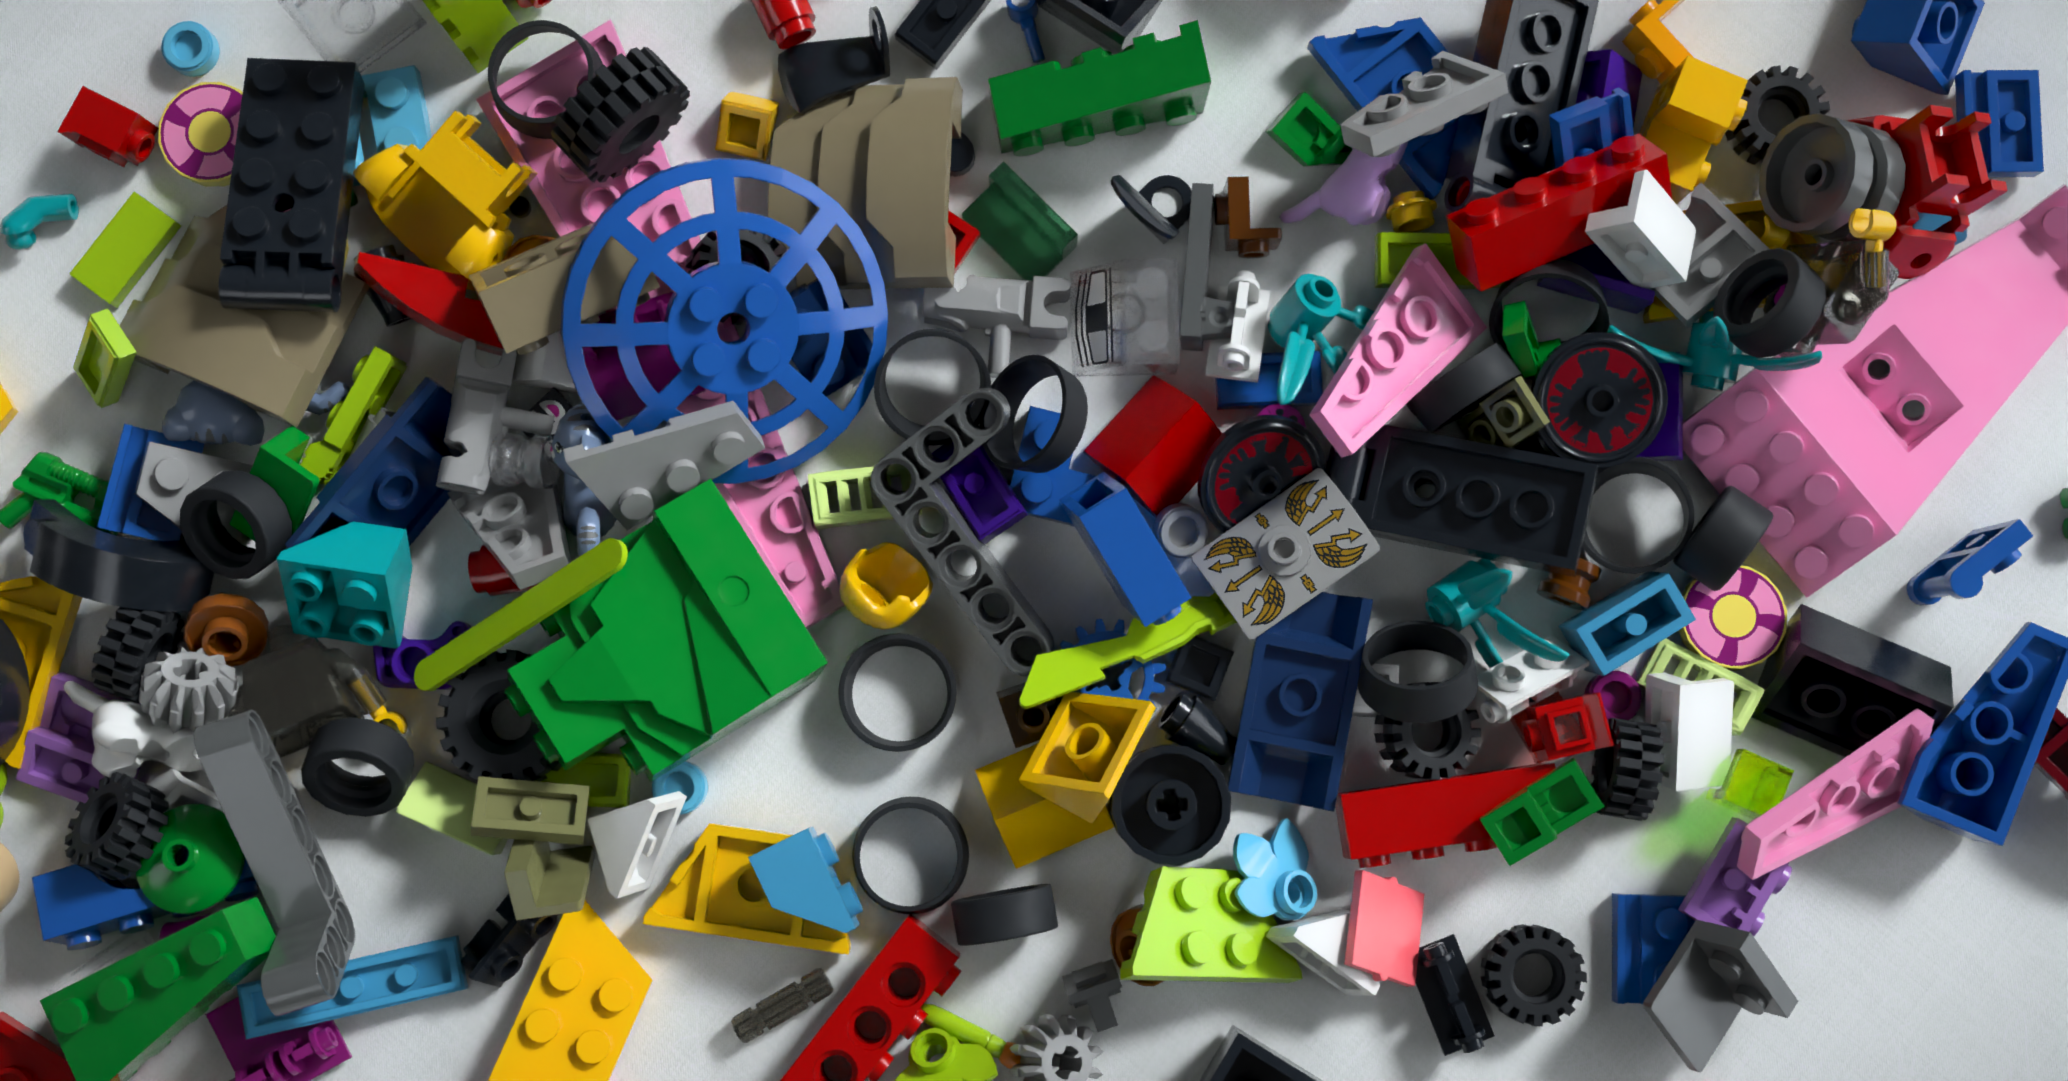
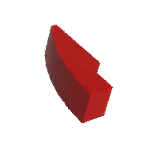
M358 253L353 270L377 294L406 316L462 344L464 339H473L476 342V349L502 356L504 348L497 338L481 302L465 298L468 278L463 275L368 253Z

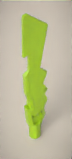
M1216 592L1210 597L1191 596V599L1181 604V612L1166 623L1160 625L1151 623L1145 627L1136 618H1133L1126 636L1036 655L1019 704L1024 709L1037 706L1104 680L1106 676L1101 671L1102 669L1131 658L1144 664L1185 645L1198 634L1209 631L1213 635L1237 622Z

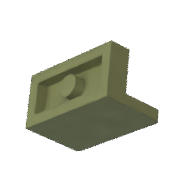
M478 776L471 823V836L583 845L590 786Z
M514 839L504 875L516 920L581 911L584 906L595 857L593 847L582 846L551 851L549 842Z

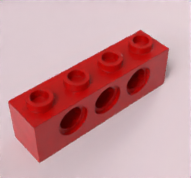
M909 914L780 1081H833L827 1077L823 1066L824 1060L832 1055L843 1056L850 1062L852 1077L846 1081H864L866 1078L870 1081H877L895 1058L887 1052L900 1034L909 1040L927 1017L928 1013L921 1009L924 1002L933 991L942 997L961 973V970L954 965L961 953L919 919ZM902 967L914 970L920 979V989L910 996L896 993L890 982V977L894 970ZM867 1011L879 1013L886 1022V1033L876 1039L866 1038L858 1030V1016Z

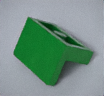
M293 425L260 446L250 474L258 476L274 488L285 503L292 521V535L303 523L320 482L316 475L299 464L310 437ZM235 509L229 525L255 541L251 526L243 515Z

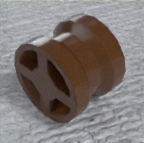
M1580 558L1576 577L1549 572L1548 578L1540 581L1536 593L1560 605L1586 611L1591 601L1588 594L1590 585L1598 581L1602 569Z

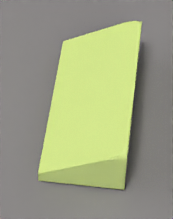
M430 762L424 763L395 811L490 855L501 854L508 840L505 838L471 836L477 783Z

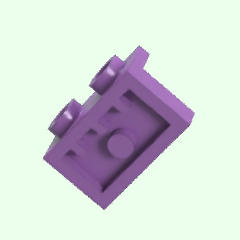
M1732 817L1678 910L1695 921L1701 920L1748 931L1754 937L1765 919V914L1762 912L1763 907L1771 893L1777 894L1786 885L1790 878L1792 867L1788 865V862L1754 880L1749 878L1737 867L1742 844L1741 835L1748 823L1739 818Z

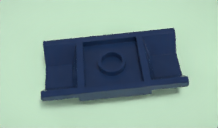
M426 376L392 417L386 414L318 494L316 498L320 503L285 543L286 547H293L353 521L406 529L410 547L450 499L448 492H451L450 490L441 489L436 486L442 457L462 456L458 450L450 449L444 443L452 393L432 378Z
M1321 592L1255 638L1228 782L1229 791L1334 812L1373 599Z

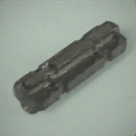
M822 968L813 970L800 978L801 983L797 984L794 981L756 1004L757 1008L754 1010L749 1007L735 1015L731 1023L734 1032L741 1042L748 1043L762 1035L764 1028L767 1027L771 1030L809 1007V1002L812 1001L816 1004L828 997L833 992V986Z

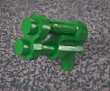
M39 452L22 470L21 475L12 483L14 488L22 492L0 509V522L8 529H12L32 512L34 500L55 499L87 525L115 536L119 533L97 528L109 480H103L93 474L65 464L60 457L48 452ZM80 491L95 498L92 510L74 504V499Z

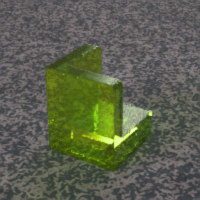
M1737 749L1721 789L1709 788L1706 799L1751 819H1755L1783 800L1794 770L1748 750Z

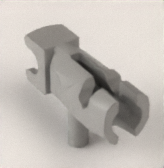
M969 275L966 286L959 292L954 287L924 288V323L958 332H966L968 328L985 330V336L990 337L988 371L990 377L997 378L1009 365L1012 332L1029 333L1030 338L1063 340L1067 337L1068 320L1064 316L1050 314L1045 308L1051 303L1067 302L1070 299L1071 282L1066 278L1034 276L1033 281Z
M464 339L460 349L444 443L450 449L458 450L462 456L442 457L436 486L454 492L484 495L493 469L502 456V452L497 449L500 435L507 434L510 428L551 436L554 416L506 407L517 356L516 350L507 354L504 350L496 367L484 368L477 363L475 358L476 342L473 339Z

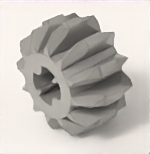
M180 646L176 654L158 652L155 662L145 664L144 672L141 675L139 702L142 705V712L151 716L153 726L169 724L173 734L182 728H190L194 732L197 727L231 716L232 710L236 705L237 677L235 676V668L226 665L224 655L208 656L203 648L196 652H188Z
M1041 1015L1038 1018L1037 1027L1025 1025L1020 1028L1026 1044H1013L1010 1047L1012 1053L1021 1056L1020 1063L1014 1065L1009 1072L1014 1077H1024L1023 1081H1086L1087 1078L1098 1079L1103 1075L1098 1068L1092 1067V1059L1097 1058L1104 1052L1098 1046H1088L1094 1031L1086 1026L1077 1027V1019L1070 1015H1061L1058 1020H1056L1054 1015ZM1053 1056L1060 1057L1058 1067L1052 1066Z

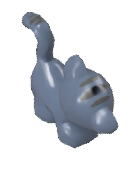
M195 380L181 389L175 406L167 411L162 421L163 434L170 441L193 439L207 444L238 442L252 446L262 443L265 432L263 419L256 410L229 394ZM338 381L320 395L315 392L306 411L317 415L330 412L339 401L345 400L350 387L346 383Z
M581 398V403L569 409L559 420L550 448V454L554 462L564 472L563 520L564 525L574 536H577L579 556L598 545L600 537L605 536L617 520L565 461L563 449L583 444L584 449L587 450L614 442L597 425Z

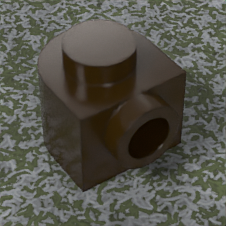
M1026 682L996 692L1015 748L1040 740L1058 707L1056 699H1052L1029 709L1022 708L1019 701Z

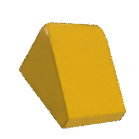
M729 92L721 101L715 150L766 161L780 103L742 93Z

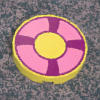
M200 82L181 90L166 105L159 121L158 143L166 162L182 177L205 187L230 185L243 94L240 89L222 82Z
M1741 565L1731 579L1718 591H1713L1698 580L1693 579L1686 585L1682 593L1684 600L1696 618L1695 621L1679 630L1682 642L1690 651L1728 670L1738 671L1762 663L1777 651L1786 634L1787 609L1781 592L1766 575L1749 566Z

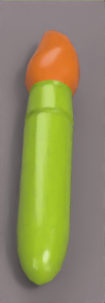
M925 1003L921 1006V1009L928 1013L923 1022L929 1026L946 1031L950 1036L956 1037L958 1041L964 1044H979L991 1053L992 1057L998 1058L1001 1064L1008 1069L1020 1063L1021 1056L1015 1055L1010 1050V1047L1016 1043L1005 1042L995 1034H991L989 1031L939 1006Z

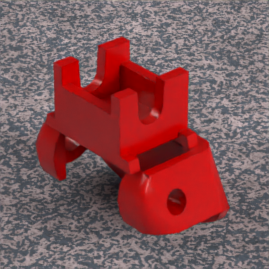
M1936 105L1927 106L1910 119L1877 115L1846 120L1886 131L1899 144L1906 164L1905 189L1893 214L1896 220V229L1891 238L1883 241L1882 276L1911 279L1939 266L1954 249L1955 242L1957 241L1955 232H1964L1970 226L1968 215L2008 191L2005 181L1989 180L1978 132L1992 123L1989 113L1974 111L1960 121L1944 127L1941 126L1954 118L1952 108ZM1918 212L1951 216L1950 221L1934 231L1913 229L1912 227L1919 220ZM1866 239L1847 243L1836 241L1841 255L1849 253L1847 259H1844L1846 265L1852 253L1861 246L1852 256L1848 267L1855 274L1867 275L1866 243L1862 245Z

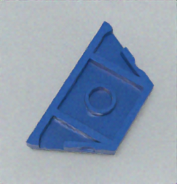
M1421 17L1397 21L1394 25L1385 28L1377 25L1356 29L1354 34L1326 39L1325 35L1317 36L1310 40L1307 46L1309 52L1357 112L1380 95L1400 93L1404 90L1402 79L1413 71L1422 72L1423 76L1433 69L1431 58L1441 51L1448 52ZM1459 117L1445 123L1444 128L1437 133L1418 136L1409 140L1399 162L1400 166L1429 200H1434L1444 185Z

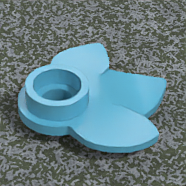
M1288 818L1282 819L1278 823L1270 841L1249 833L1236 835L1233 846V859L1237 870L1245 878L1235 890V896L1241 906L1248 913L1257 917L1275 914L1280 919L1287 921L1304 917L1316 903L1317 888L1313 878L1306 872L1309 852L1295 825Z

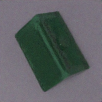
M1004 161L989 175V187L962 213V219L978 229L981 234L980 238L1023 280L1033 281L1034 276L1047 277L1077 247L1078 234Z

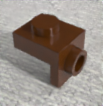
M1249 176L1227 177L1223 194H1215L1214 199L1215 225H1224L1225 251H1238V256L1241 258H1262L1270 255L1269 250H1276L1282 240V228H1250Z

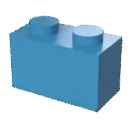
M1649 571L1591 605L1586 611H1582L1560 624L1559 628L1570 647L1589 661V666L1585 667L1584 670L1605 676L1692 623L1696 618L1670 574Z

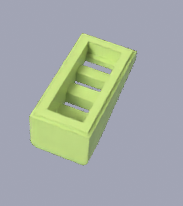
M901 464L890 465L887 471L889 485L891 486L890 478L901 477L902 491H907L911 484L909 470ZM874 466L808 474L813 520L818 530L894 519L884 505L882 508H873L869 481H871ZM858 483L862 510L852 511L848 484ZM837 486L840 512L830 513L827 487Z
M1666 638L1657 643L1636 680L1638 685L1646 689L1647 674L1663 673L1671 657L1680 661L1673 673L1674 676L1686 679L1691 668L1699 672L1694 681L1719 678L1731 680L1734 682V692L1737 693L1733 702L1732 736L1741 735L1765 689Z

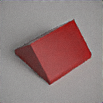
M1153 375L1089 444L1083 453L1106 474L1125 486L1130 495L1156 518L1165 507L1179 503L1196 485L1202 461L1211 445L1222 432L1196 400Z

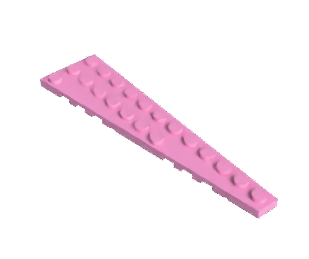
M611 19L582 36L594 47L606 67L611 65L612 59L622 53L626 57ZM575 40L499 85L497 93L509 108L521 115L532 118H547L566 111V108L563 106L569 97H575L580 92L577 88L588 79L586 55L580 44ZM491 91L476 99L513 161L521 167L523 165L530 166L538 173L528 185L560 237L596 222L601 213L626 190L654 173L671 168L661 140H659L653 146L655 150L648 156L645 154L638 159V164L630 170L626 167L620 176L614 179L609 176L606 182L599 183L596 180L594 183L588 179L552 139L531 137L509 125L499 113ZM678 186L661 193L643 204L627 220L653 242L662 233L692 217ZM699 235L688 239L667 254L686 272L690 270L685 267L686 260L692 254L691 251L701 241ZM656 276L660 287L648 293L650 298L673 290ZM617 306L606 310V313L616 310ZM731 316L724 323H718L717 331L721 340L733 342L740 339L736 326L732 325ZM761 388L748 392V420L752 422L771 415ZM705 389V392L685 398L676 409L688 414L725 403V394ZM778 430L761 436L765 449L748 458V468L765 465L788 456ZM793 468L765 479L738 484H715L806 629L845 606L840 598L839 581L818 529L814 525L812 514Z

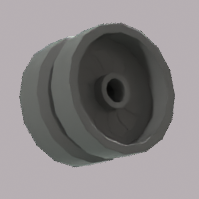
M1820 113L1801 116L1784 127L1768 147L1760 168L1759 194L1765 213L1776 226L1795 233L1809 236L1816 235L1842 243L1861 241L1864 239L1853 237L1849 231L1848 225L1851 213L1857 208L1887 211L1893 215L1905 189L1906 164L1899 144L1886 131Z

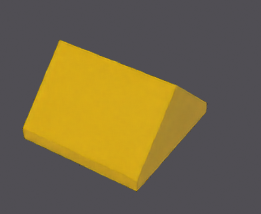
M1077 692L1065 694L1021 774L1019 782L1027 789L1093 823L1110 799L1156 707L1151 701Z
M1038 744L975 770L993 819L1016 869L1114 828L1106 805L1095 821L1090 823L1027 789L1019 782V778Z

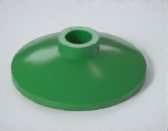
M186 804L172 808L163 813L169 816L166 826L159 828L158 832L164 834L160 843L154 841L150 847L154 853L149 860L143 857L140 860L142 867L136 872L137 881L145 896L163 910L178 914L203 912L222 902L233 891L243 872L245 856L223 811L203 804ZM186 846L189 851V857L183 865L178 866L176 864V855L182 847Z

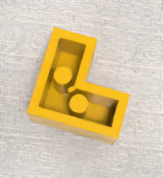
M1687 56L1657 88L1639 131V134L1667 153L1672 200L1676 204L1691 193L1699 183L1704 185L1711 169V164L1705 161L1711 144L1717 146L1727 129L1730 131L1736 129L1747 107V101L1741 99L1748 80L1691 56Z

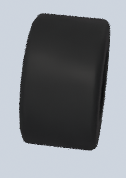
M1728 486L1695 526L1688 542L1674 558V564L1711 590H1720L1736 573L1766 532L1773 519V513L1737 488Z

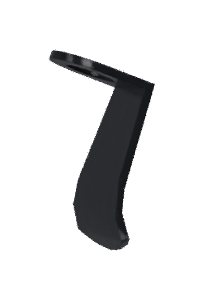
M877 6L870 7L869 9L870 36L807 42L791 46L778 55V72L782 89L793 109L801 114H805L812 106L826 98L890 77L888 37L882 15Z
M1121 175L1113 176L1110 180L1116 195L1123 202L1125 208L1163 244L1175 238L1179 233L1178 229L1189 219L1192 190L1185 181L1171 175L1156 177L1149 181L1139 192ZM1171 188L1180 194L1182 208L1176 215L1164 217L1152 206V197L1158 190Z

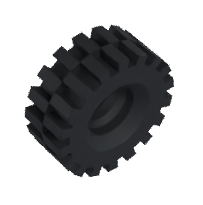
M637 47L630 49L626 57L621 53L612 59L611 65L606 67L603 64L594 71L596 76L589 82L585 80L577 88L580 92L575 97L568 98L563 105L566 111L559 113L554 121L557 126L552 128L551 135L554 137L552 140L594 183L596 180L599 183L606 182L609 176L614 179L622 174L624 168L627 167L630 170L637 165L638 159L644 154L648 156L655 150L653 146L659 140L663 141L670 134L668 129L673 125H677L682 117L679 113L688 106L689 102L686 100L690 97L688 87L648 47H643L641 50Z
M506 649V653L495 651L468 668L461 676L457 675L453 679L448 680L447 684L452 686V689L448 696L443 694L440 696L438 706L445 707L444 716L436 717L437 729L444 731L445 738L439 741L443 750L452 753L454 756L451 762L458 769L470 773L468 776L478 780V776L541 782L547 779L546 774L551 770L558 771L562 767L558 759L549 764L539 750L533 735L540 732L533 719L528 731L522 737L515 740L502 739L495 733L492 727L491 718L494 709L499 703L508 699L504 692V689L511 685L508 680L507 670L532 656L530 653L526 654L518 650Z

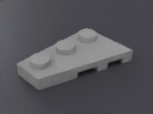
M1441 51L1431 58L1433 69L1422 76V72L1413 71L1402 79L1404 90L1400 93L1380 95L1341 123L1344 144L1371 157L1391 155L1400 148L1401 144L1418 136L1437 133L1444 128L1445 123L1462 115L1481 112L1488 107L1489 102L1508 94L1506 74L1454 54Z
M729 401L670 418L666 426L639 435H634L633 430L612 435L614 442L587 450L584 449L583 444L563 449L569 467L628 531L653 516L654 510L705 481L715 479L765 449L761 435L734 401Z
M548 458L491 477L484 495L448 492L457 511L520 590L542 582L571 563L556 474Z

